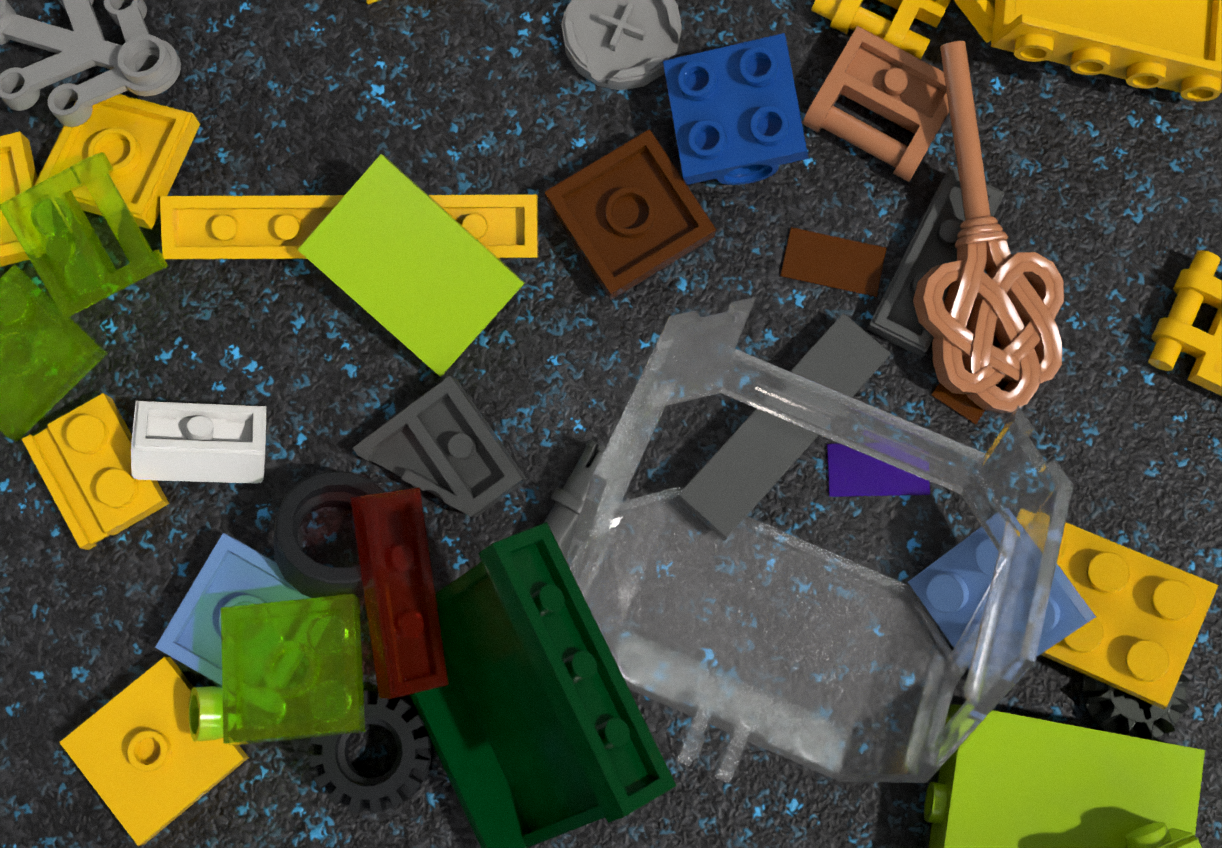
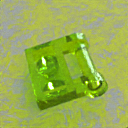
M104 152L88 157L0 204V210L64 319L168 267L160 250L152 251L109 175L114 169ZM84 185L89 190L130 262L118 270L115 268L73 194V191Z

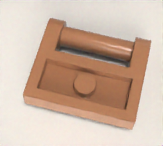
M857 26L809 107L802 125L817 133L821 128L895 167L896 169L893 174L909 182L949 113L944 72ZM840 94L914 133L915 135L909 146L835 107L834 104Z

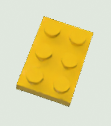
M1027 506L1022 517L1096 616V618L1041 655L1165 710L1219 585Z

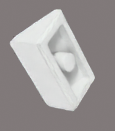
M136 401L131 442L132 477L137 480L261 483L264 480L266 406Z

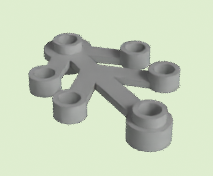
M0 0V45L13 40L57 53L27 67L9 68L0 74V98L12 110L22 111L32 107L39 99L41 88L97 65L110 69L79 85L72 83L59 85L50 93L47 102L50 111L64 126L76 127L85 123L90 118L93 110L92 105L128 90L139 96L160 94L170 88L180 74L181 62L175 49L168 42L149 34L144 21L147 14V6L144 0H104L105 9L113 21L121 27L125 39L123 45L105 41L92 7L94 0H58L67 11L74 31L16 15V12L7 0ZM132 2L129 7L119 10L124 4ZM24 85L18 92L12 93L17 86ZM77 100L73 107L63 110L68 103Z

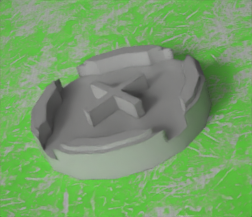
M571 0L566 8V12L564 11L561 23L565 52L577 72L597 86L620 91L644 87L665 73L663 61L676 58L682 31L678 4L675 0Z

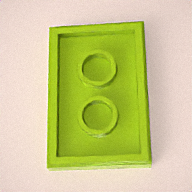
M382 154L379 155L297 249L440 377L445 374L525 284L519 276Z

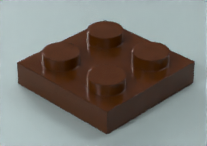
M650 129L545 191L547 203L610 300L714 238L716 234V228Z

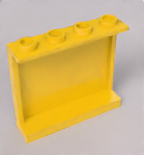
M995 0L991 47L1014 52L1015 57L1020 60L1029 62L1047 60L1068 65L1077 74H1105L1125 79L1129 86L1148 89L1158 87L1179 92L1183 99L1195 102L1210 101L1222 93V0Z

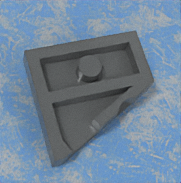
M453 376L444 379L353 447L358 456L402 477V480L422 491L430 492L441 498L444 503L470 517H478L527 481V478L462 385Z

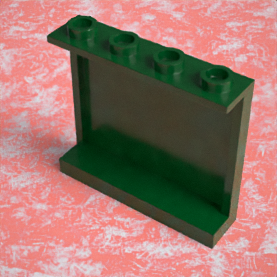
M547 522L492 543L478 553L482 560L479 564L414 609L377 624L481 848H528L603 818H606L607 822L610 823L629 815L677 786Z

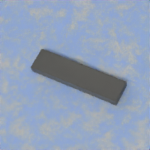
M843 313L679 493L676 499L725 541L886 361L891 353Z

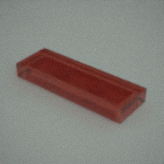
M420 488L351 497L379 698L392 699L448 685Z

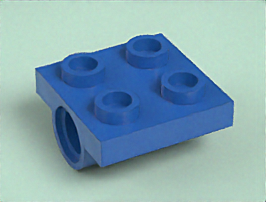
M785 33L663 61L682 175L686 185L717 179L718 182L726 185L749 184L774 175L779 169L778 165L809 159Z

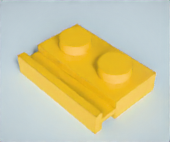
M104 393L47 424L48 428L34 436L29 434L22 438L26 449L81 549H92L97 546V542L110 535L114 536L170 504L157 480H137L132 477V434L113 399Z

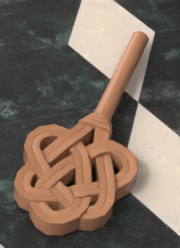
M954 41L941 45L940 50L965 221L960 224V229L962 230L958 232V239L955 243L957 261L932 267L918 281L913 303L919 323L934 337L932 343L933 365L938 382L951 393L966 394L970 400L983 410L1009 413L1028 404L1039 388V384L1053 379L1062 365V341L1054 319L1064 302V280L1055 264L1036 252L1011 254L1007 243V234L1003 231L1002 226L997 224L998 220L990 214L966 42ZM950 285L945 302L943 303L944 290ZM994 333L1000 344L999 347L993 346ZM1000 380L1008 383L1004 390L996 386Z

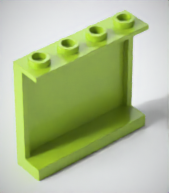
M949 704L948 716L941 715L938 719L934 735L935 755L942 756L938 783L930 782L924 804L925 821L932 823L929 848H1125L1128 846L1125 839L1126 834L1142 826L1157 822H1164L1168 829L1175 828L1191 832L1194 836L1196 834L1205 750L967 705Z

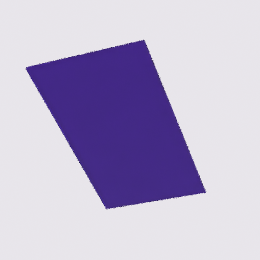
M927 442L827 444L829 497L930 495Z

